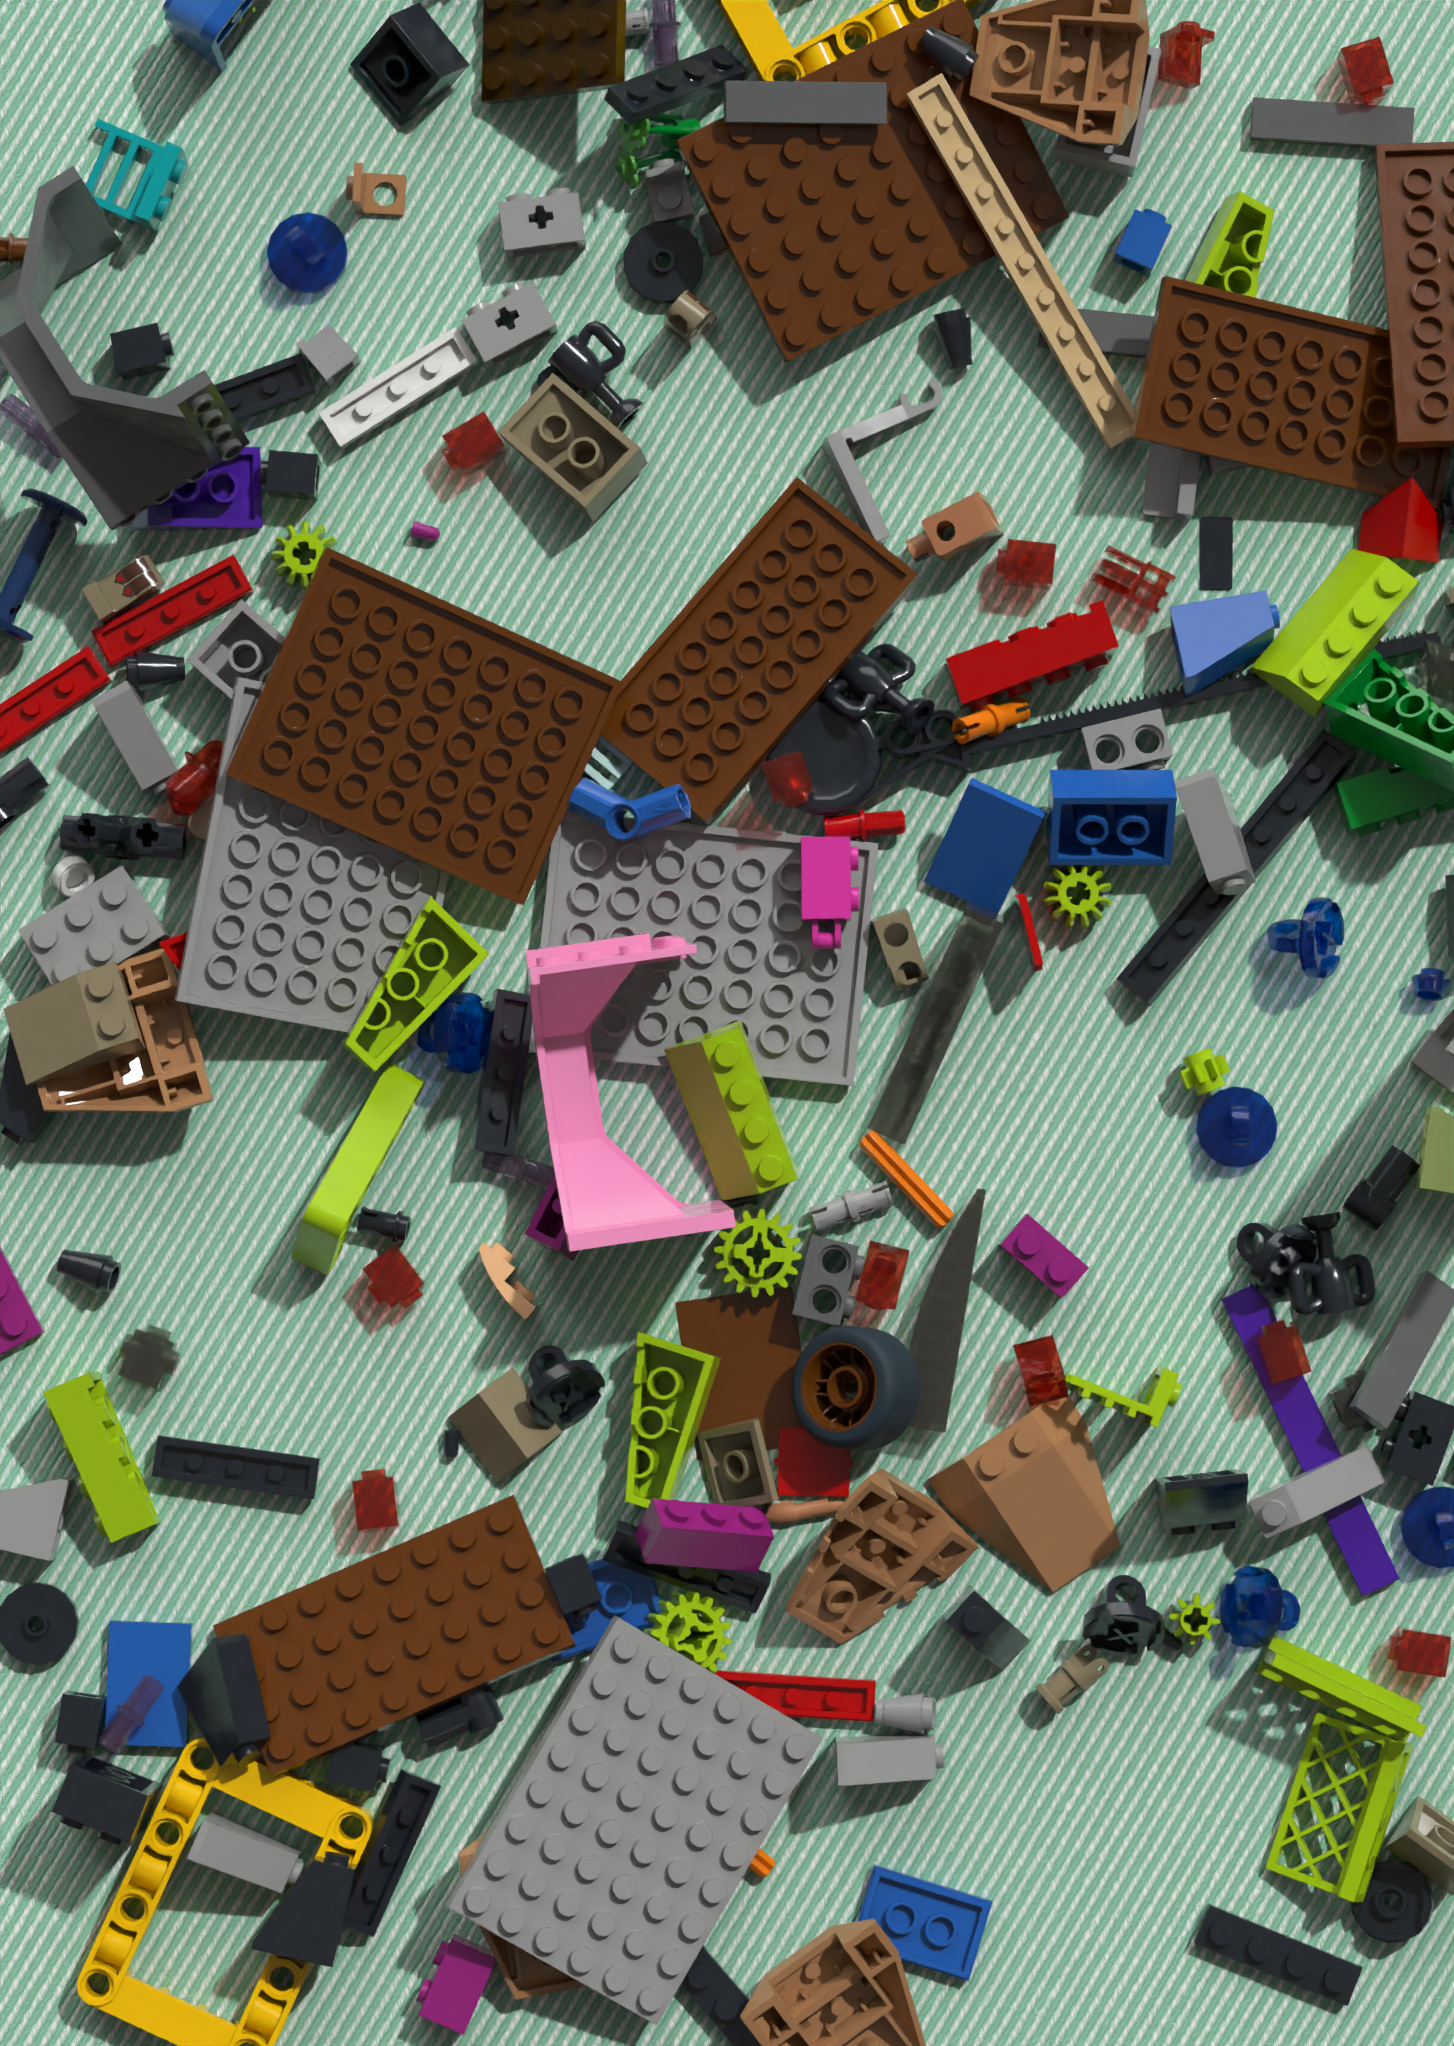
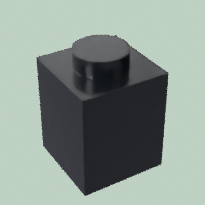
M158 323L110 333L118 371L123 380L171 369L168 357L175 356L172 339L169 332L162 333Z
M269 450L268 461H261L259 483L260 485H266L265 490L272 497L317 501L321 460L318 454Z
M584 1551L545 1568L563 1615L573 1612L574 1617L578 1618L598 1609L595 1602L601 1600L603 1596Z
M69 1690L62 1693L55 1743L65 1744L64 1751L78 1754H89L90 1748L96 1749L99 1747L102 1740L107 1696Z
M355 1742L332 1752L326 1782L375 1792L378 1788V1783H386L391 1759L384 1758L386 1747Z

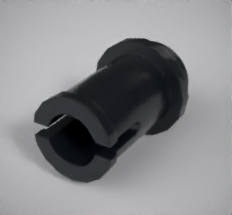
M367 1207L361 1208L362 1214L359 1215L357 1232L390 1237L392 1242L398 1243L399 1239L407 1240L411 1217L404 1216L403 1211L393 1214L368 1209Z

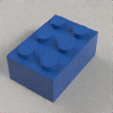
M1050 770L1045 836L1049 865H1171L1177 803L1173 771Z

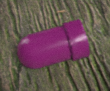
M414 521L410 537L435 542L440 537V531L436 527Z

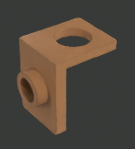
M354 163V175L347 176L346 200H352L356 214L404 216L406 176L366 173L363 163ZM383 183L391 184L397 191L396 200L388 206L379 205L373 197L376 187Z

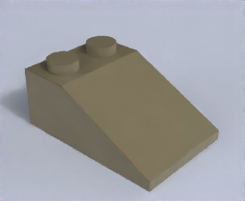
M554 373L545 380L498 431L502 438L592 522L599 517L648 464L638 445Z
M116 962L75 974L4 1008L27 1087L145 1049L125 980Z

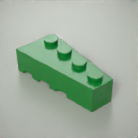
M1373 648L1323 702L1332 735L1454 792V715L1444 707L1439 708L1431 701L1428 693L1422 688H1415L1406 680L1404 673L1395 666L1391 668L1384 662L1383 656Z
M1400 766L1379 769L1338 782L1333 786L1346 833L1357 830L1359 837L1381 831V823L1396 819L1398 825L1421 819L1420 811L1435 807L1437 814L1454 809L1453 791Z

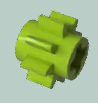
M1211 1047L1182 1058L1186 1069L1179 1071L1178 1074L1185 1090L1194 1087L1197 1096H1200L1226 1085L1222 1075L1231 1071L1224 1053L1215 1057Z
M1195 1592L1192 1596V1602L1185 1603L1184 1600L1178 1597L1176 1600L1181 1608L1178 1613L1168 1614L1170 1619L1177 1620L1179 1624L1174 1629L1173 1634L1179 1636L1186 1631L1189 1634L1188 1641L1191 1645H1194L1196 1635L1203 1634L1205 1638L1211 1640L1212 1636L1208 1631L1210 1625L1220 1624V1620L1211 1617L1209 1613L1216 1604L1210 1601L1202 1606L1199 1604L1200 1596ZM1193 1608H1197L1198 1613L1204 1616V1622L1197 1623L1195 1629L1191 1630L1190 1624L1184 1621V1615L1192 1614Z

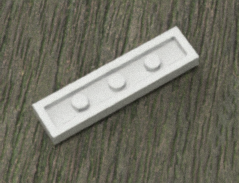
M454 327L319 412V415L340 448L343 449L478 364L477 359L457 328Z

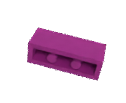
M652 1498L635 1533L645 1563L748 1572L758 1571L774 1539V1534L763 1508Z

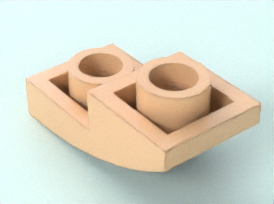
M483 1242L478 1249L488 1275L504 1299L516 1312L527 1320L537 1309V1306L531 1302L536 1295L518 1280L513 1285L507 1282L517 1269L510 1263L515 1257L498 1242H495L492 1247Z

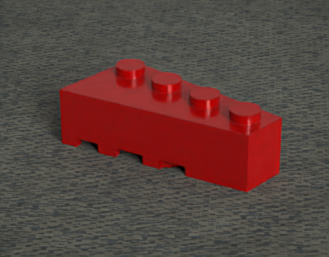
M1103 600L1090 604L1091 611L1081 616H1078L1077 613L1069 612L1055 617L1054 620L1046 623V628L1039 629L1038 626L1028 627L1008 636V641L1001 643L1000 639L946 658L945 666L960 709L970 706L972 712L978 711L982 706L995 704L993 697L1005 693L1009 694L1010 699L1019 697L1033 691L1031 684L1047 680L1048 685H1053L1071 678L1069 671L1085 666L1086 672H1091L1109 665L1108 658L1114 656L1119 645Z

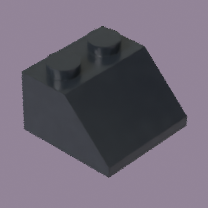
M420 2L390 15L350 63L399 126L407 123L449 90L470 65Z

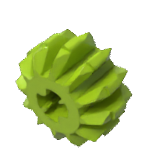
M308 521L302 522L301 534H297L292 525L287 526L286 530L291 539L287 541L283 537L277 536L275 538V543L283 548L284 551L271 553L273 561L283 562L275 569L277 576L280 577L290 573L286 580V584L290 588L294 587L299 578H301L303 591L307 588L324 547L326 546L331 549L337 544L334 536L323 539L326 529L322 525L316 527L311 535ZM309 547L312 554L316 555L314 560L309 558L311 562L309 565H303L300 559L296 558L298 552L303 554L302 548Z
M1065 865L1067 877L1057 868L1052 870L1053 878L1060 884L1044 883L1043 889L1056 893V896L1044 899L1043 905L1045 907L1058 905L1059 908L1051 915L1053 921L1059 919L1064 912L1068 915L1065 921V928L1070 929L1074 924L1075 917L1078 916L1081 928L1086 929L1089 927L1087 913L1098 922L1103 918L1102 913L1095 905L1110 907L1111 900L1100 897L1099 893L1111 890V884L1104 883L1097 886L1096 881L1104 874L1102 869L1096 870L1091 877L1087 875L1090 865H1081L1079 873H1076L1075 865ZM1076 885H1081L1085 888L1082 893L1087 892L1088 900L1082 899L1078 905H1074L1070 902L1072 896L1067 897L1066 892L1067 890H1073Z

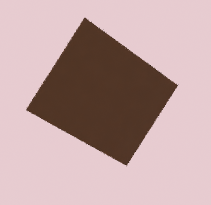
M792 1286L774 1288V1295L769 1296L766 1290H760L757 1297H752L751 1292L675 1302L681 1346L721 1358L697 1433L758 1417L766 1450L779 1449V1427L804 1428L796 1415L791 1395L794 1367L802 1353L797 1316L791 1315L794 1306ZM696 1435V1455L697 1460L703 1459L699 1445L698 1436Z

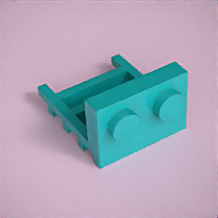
M97 119L95 127L109 134L86 183L88 190L98 206L105 212L125 218L126 221L133 224L136 223L156 233L160 222H163L169 213L172 204L171 197L177 184H181L188 169V159L182 147L168 141L165 147ZM121 138L131 144L107 198L104 200L94 196V193L117 141ZM142 147L153 153L127 210L116 205Z

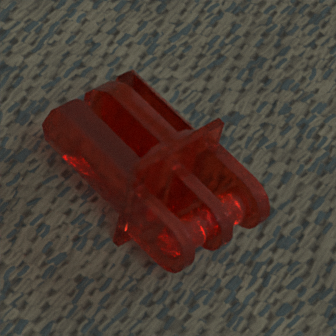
M1107 545L1104 551L1106 555L1139 571V574L1113 561L1103 559L1099 569L1109 576L1132 586V588L1130 589L1098 573H1093L1090 581L1129 599L1128 603H1133L1149 612L1158 614L1160 608L1157 606L1161 598L1167 597L1168 593L1165 590L1169 582L1174 583L1176 577L1152 565L1150 561L1145 563ZM1147 571L1158 576L1155 585L1143 580ZM1139 587L1151 592L1147 601L1135 596Z
M213 740L208 742L195 755L186 751L187 762L165 782L171 810L176 815L184 817L191 814L214 793L223 748L222 741Z

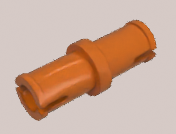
M1017 697L997 706L994 704L982 706L977 713L957 718L953 721L952 732L963 728L967 729L964 733L954 737L959 743L966 744L985 735L989 737L998 736L1003 733L1005 728L1025 723L1030 719V709L1016 713L1018 708L1027 706L1028 703L1025 699Z

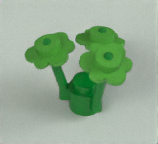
M662 113L630 125L622 118L619 131L621 138L624 139V145L618 148L619 157L615 158L616 172L622 181L627 180L631 190L636 189V185H639L637 169L650 166L651 163L663 159H683L675 141L700 129L699 121L697 119H683L681 114L668 115ZM650 120H651V121H656V122H661V123H664V124H663V125H650ZM647 134H661L663 146L670 147L669 151L637 160L631 154V152H636L638 148L645 146V136Z

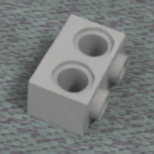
M1161 708L1083 727L1079 732L1088 770H1130L1138 767L1141 770H1160L1165 768L1164 761L1170 760L1173 756ZM1140 733L1152 734L1157 740L1156 751L1152 753L1141 752L1135 743L1136 736ZM1104 742L1113 744L1118 751L1117 760L1112 763L1100 761L1096 755V747Z

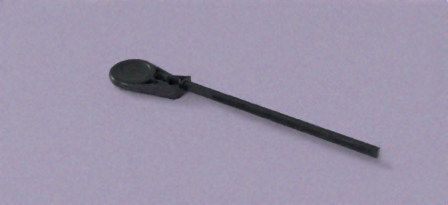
M1423 629L1421 635L1416 630L1414 637L1409 632L1407 639L1403 634L1400 635V640L1394 636L1392 642L1387 637L1385 644L1380 640L1374 649L1383 656V660L1438 648L1442 643L1437 632L1427 634ZM1247 669L1246 676L1241 671L1238 678L1234 673H1232L1231 679L1225 675L1224 681L1219 678L1216 680V683L1213 682L1191 696H1185L1182 685L1180 686V691L1173 687L1172 693L1166 688L1164 695L1160 690L1158 691V696L1151 692L1150 698L1144 693L1142 700L1138 695L1135 701L1129 697L1128 703L1122 698L1121 705L1115 700L1113 706L1107 702L1106 708H1104L1100 703L1099 710L1093 705L1090 712L1085 707L1084 713L1078 708L1077 715H1074L1071 710L1069 717L1063 712L1062 718H1059L1056 714L1055 720H1052L1048 716L1047 722L1041 717L1038 724L1004 731L995 737L982 736L966 744L959 743L954 737L963 733L962 729L953 732L950 738L940 740L932 734L931 724L934 721L945 720L952 726L953 721L958 718L950 710L934 708L933 715L928 724L920 732L912 735L914 743L906 749L896 747L891 740V734L895 730L903 729L901 718L892 721L887 727L885 735L878 737L872 723L865 716L857 720L847 719L828 706L824 699H816L765 758L766 772L775 792L793 808L812 815L838 814L859 805L928 761L970 772L971 766L968 757L970 755L1081 730L1083 727L1160 708L1161 711L1271 685L1254 672L1251 674ZM849 700L855 705H860L862 702L856 700ZM875 704L871 711L901 714L888 704ZM882 750H886L892 757L897 759L918 756V759L874 786L881 769Z

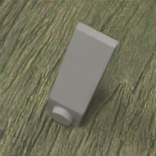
M1365 1445L1259 1492L1248 1502L1267 1539L1383 1484L1385 1481L1368 1445Z

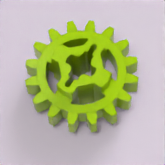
M760 1209L757 1218L752 1219L747 1210L743 1211L744 1221L739 1224L735 1220L736 1227H733L730 1233L720 1231L718 1234L725 1240V1245L714 1247V1252L724 1255V1260L715 1264L716 1268L728 1269L729 1273L723 1281L728 1283L736 1279L738 1281L736 1292L741 1293L746 1286L751 1287L752 1297H757L759 1288L764 1287L769 1296L774 1295L773 1284L778 1282L779 1285L786 1288L788 1286L784 1278L786 1273L791 1275L798 1274V1271L791 1266L792 1260L802 1259V1254L793 1252V1246L799 1244L801 1240L800 1238H789L788 1233L793 1228L791 1223L784 1227L778 1225L780 1214L776 1213L771 1220L765 1219L764 1209ZM753 1226V1236L744 1244H732L735 1237L742 1230ZM768 1227L780 1235L785 1248L774 1247L768 1240ZM758 1233H761L763 1248L770 1250V1257L763 1258L761 1265H759V1272L755 1273L753 1258L746 1256L747 1248H754ZM731 1258L742 1259L750 1268L749 1279L737 1272ZM771 1263H784L781 1270L775 1276L763 1280L764 1269Z
M687 1592L685 1596L681 1593L671 1594L672 1603L660 1600L658 1606L661 1613H649L648 1618L654 1623L653 1628L644 1629L643 1632L712 1673H716L718 1669L714 1661L716 1659L726 1660L728 1657L721 1650L722 1645L732 1644V1639L723 1635V1631L730 1628L731 1623L720 1621L719 1619L725 1611L723 1607H712L713 1598L706 1596L700 1598L699 1593ZM692 1609L702 1615L705 1622L699 1621L697 1613H692Z

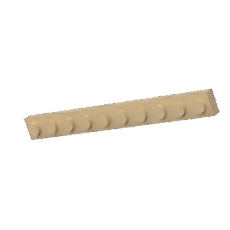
M942 73L907 93L905 97L1107 449H1110L1130 437L1135 409Z

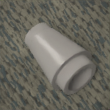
M925 1693L887 1698L885 1700L877 1699L876 1724H884L885 1726L924 1734L925 1730H934L936 1724L935 1697H926Z

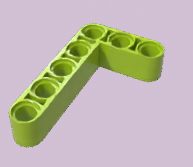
M390 1062L387 1064L304 1214L291 1259L325 1276L330 1274L344 1246L352 1218L417 1102L426 1080Z

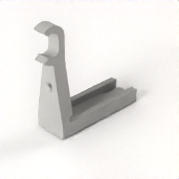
M931 379L928 390L933 396L932 400L919 406H913L908 401V395L900 393L898 397L899 406L826 436L822 443V448L861 529L881 545L886 543V538L890 537V533L850 449L935 410L941 402L942 389L934 379Z

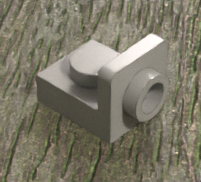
M663 159L651 163V169L644 170V179L654 222H673L694 217L684 163H674V159Z

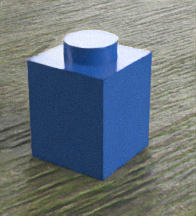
M1135 209L1116 250L1113 261L1150 277L1172 225L1165 222L1166 217L1154 210L1144 209L1141 212Z

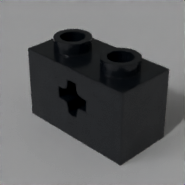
M1410 1391L1408 1397H1404L1393 1418L1399 1421L1394 1435L1387 1434L1379 1457L1385 1459L1382 1468L1433 1486L1454 1430V1406L1421 1393ZM1421 1425L1423 1426L1421 1433L1427 1436L1425 1444L1417 1443L1415 1448H1412L1414 1440L1409 1438L1408 1434L1410 1430L1417 1431Z

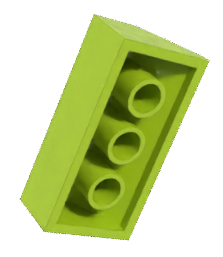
M1350 549L1251 666V671L1315 718L1324 708L1323 702L1369 654L1414 601L1419 581L1387 557Z
M741 1020L664 1049L722 1201L760 1194L798 1180L797 1166Z

